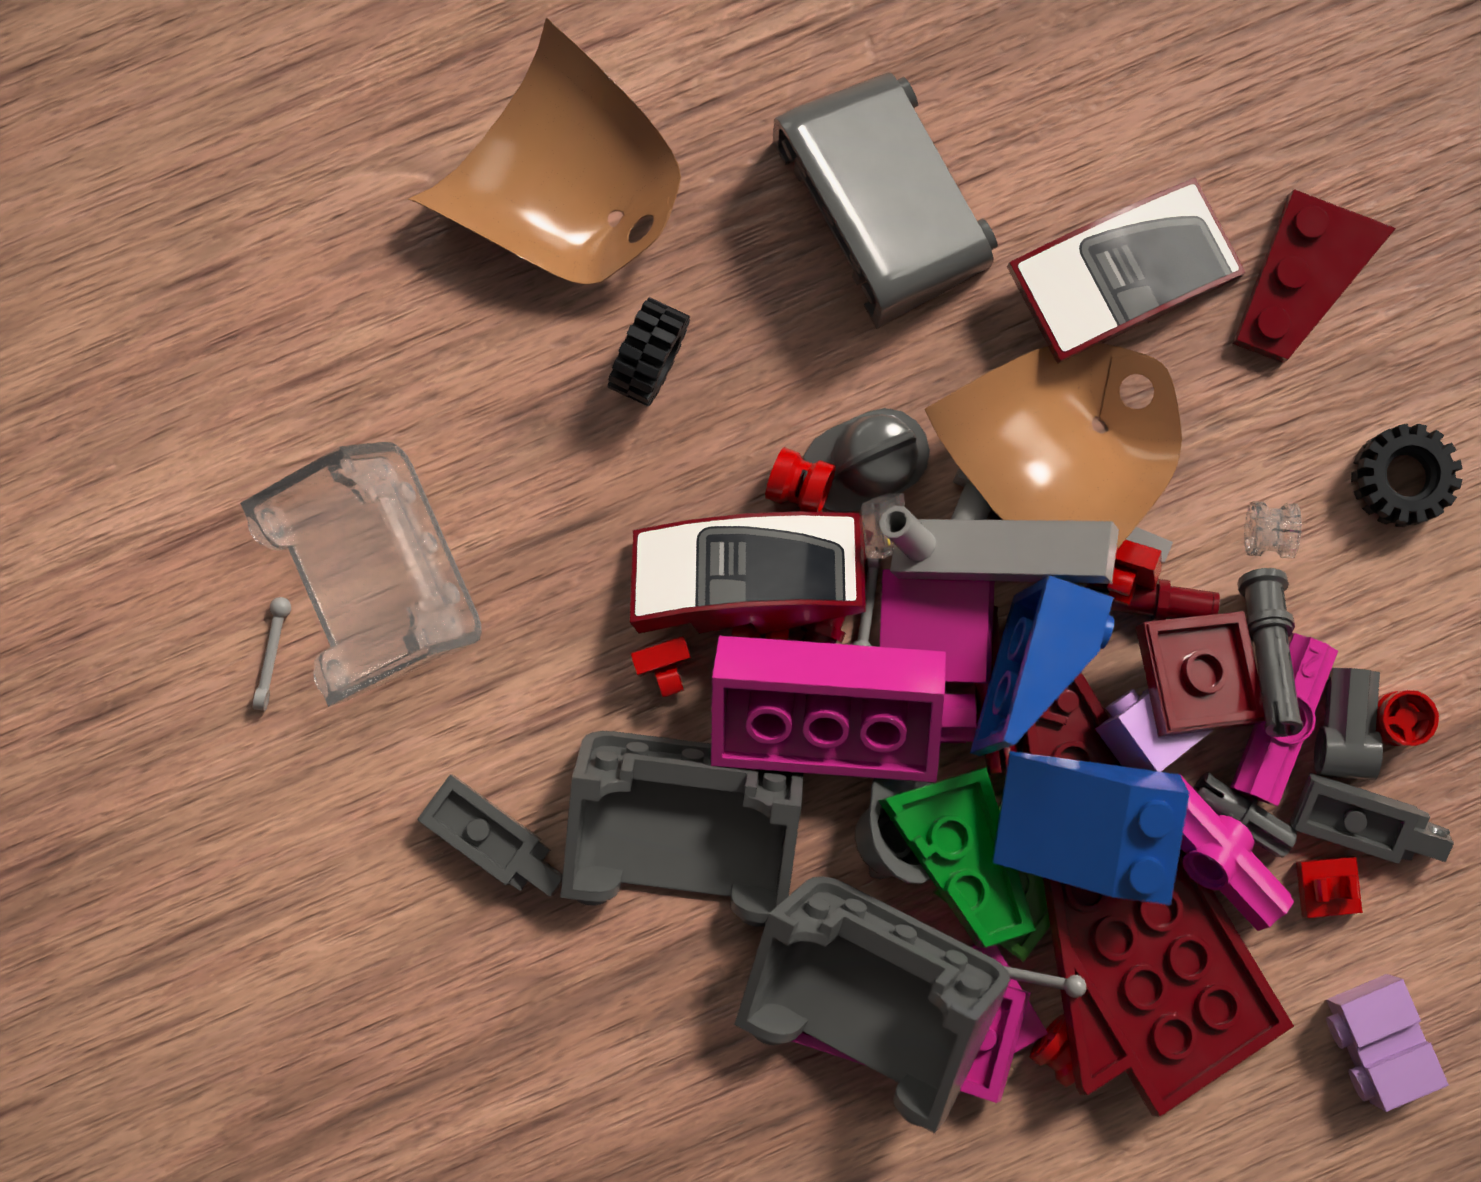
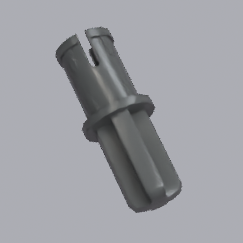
M1209 772L1204 773L1197 781L1194 788L1199 790L1197 793L1217 815L1230 816L1244 824L1253 835L1254 842L1276 857L1281 858L1285 857L1293 848L1297 837L1296 830L1259 807L1256 797L1252 795L1247 798L1214 778Z

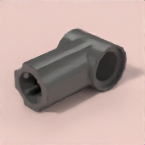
M1355 668L1331 669L1327 679L1324 726L1319 728L1314 746V768L1317 775L1371 781L1377 779L1383 757L1382 737L1380 732L1376 731L1380 672Z

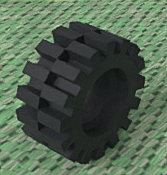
M648 297L642 304L641 310L637 312L634 323L630 325L626 333L627 337L620 346L619 355L613 363V370L609 375L607 387L645 406H650L658 395L660 387L663 386L669 369L671 370L674 364L675 356L679 352L682 345L681 342L686 335L690 316Z
M1402 424L1388 429L1367 441L1362 446L1364 448L1363 452L1357 454L1353 462L1358 465L1357 470L1351 472V482H1358L1359 489L1353 491L1356 500L1363 498L1367 504L1362 509L1368 515L1374 513L1379 515L1378 522L1385 525L1395 523V527L1417 525L1444 513L1443 509L1451 506L1457 497L1452 494L1455 490L1461 488L1463 480L1456 478V472L1463 469L1461 460L1453 462L1451 453L1457 451L1452 442L1444 445L1440 441L1444 434L1438 430L1429 433L1426 431L1427 426L1422 424H1416L1412 427H1408V424ZM1398 455H1409L1416 458L1425 469V485L1415 496L1400 495L1388 483V466Z

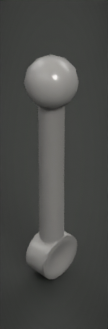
M870 547L865 585L866 612L861 613L858 640L852 645L871 646L868 640L878 572L882 561V548Z
M277 597L270 604V612L273 615L259 686L253 699V709L266 711L269 703V687L283 620L291 612L290 601L284 597Z
M1004 966L1009 972L1010 979L1062 989L1073 998L1082 996L1087 989L1085 980L1079 975H1072L1066 979Z

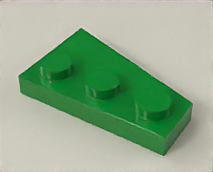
M987 768L970 771L878 800L977 948L988 947L1036 931L1018 871L995 864L992 860L1000 811Z

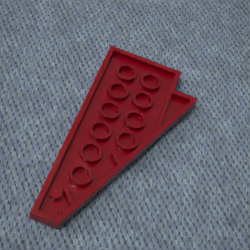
M1082 672L1079 673L1021 737L1023 753L1122 766L1095 730L1096 727L1109 717ZM1181 848L1171 905L1111 897L1043 877L1058 977L1067 979L1072 975H1079L1085 980L1087 985L1085 994L1078 998L1070 997L1065 990L1060 989L1076 1089L1080 1095L1088 1096L1126 1071L1151 1115L1161 1117L1294 1027L1213 890L1197 884L1185 871L1182 862L1186 853Z

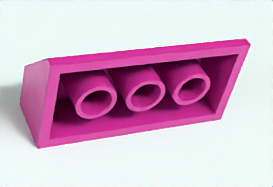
M719 636L712 676L711 766L937 782L945 696L946 651Z

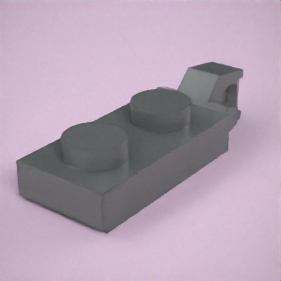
M1311 772L1308 775L1290 819L1291 827L1296 831L1398 864L1401 859L1412 861L1415 853L1446 862L1454 845L1449 829L1430 823L1429 813L1418 809L1417 806Z
M453 774L448 776L417 819L505 885L511 884L522 891L529 881L550 897L554 896L562 885L563 874L544 861L551 849L540 842L542 839Z

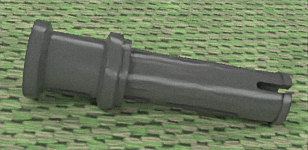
M1275 568L1255 569L1243 574L1237 582L1240 595L1245 597L1248 616L1246 622L1250 640L1255 645L1266 723L1265 732L1273 737H1287L1286 724H1290L1293 735L1303 729L1288 639L1295 628L1294 617L1287 611L1284 593L1289 586L1287 574L1282 570Z

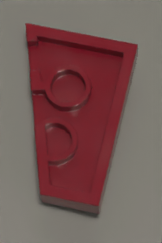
M1293 189L1287 197L1232 344L1281 363L1287 361L1396 228Z

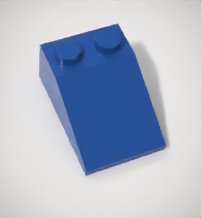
M1050 575L1013 596L971 747V754L983 756L1015 745L1099 653V650L1106 647L1114 628V617L1109 615L1114 597Z
M1009 751L993 852V863L1111 897L1171 905L1190 793L1180 774Z

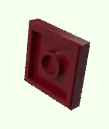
M1244 611L1143 622L1135 627L1158 737L1256 725L1265 722L1260 681Z

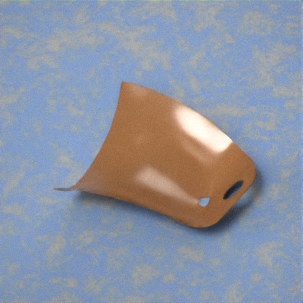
M546 18L538 49L525 78L500 117L454 171L432 188L408 198V200L416 202L454 221L557 277L572 283L589 285L603 282L659 238L669 220L682 177L673 151L646 114L600 66ZM616 210L622 211L624 216L612 228L608 223L609 214ZM646 216H653L654 221L650 231L641 240L629 243L628 237L635 224Z
M1099 343L1057 364L1048 346L1036 349L989 371L925 408V412L937 436L955 463L1003 520L1113 521L1119 529L1116 550L1132 533L1167 488L1177 468L1181 452L1182 430L1174 384L1166 366L1146 354L1104 343ZM1133 374L1143 375L1148 378L1154 389L1152 401L1141 409L1127 406L1120 396V386L1123 380ZM1096 416L1100 417L1099 420L1105 422L1108 431L1102 434L1096 432L1092 427L1093 418ZM1075 583V584H1077V585H1079V586H1082V587H1086L1088 583Z

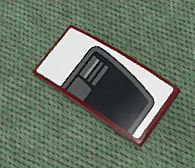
M1196 177L1108 214L1010 261L1007 265L1057 364L1101 342L1105 343L1145 322L1149 323L1246 273Z
M808 511L746 513L684 520L633 530L630 623L639 634L691 623L699 634L749 623L753 624L759 634L866 612L863 519L859 513Z

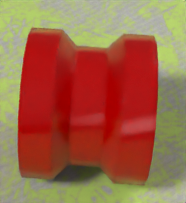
M1062 1014L1046 1028L1048 1034L1035 1042L1029 1057L1039 1066L1048 1065L1055 1071V1079L1065 1087H1068L1075 1080L1065 1016Z

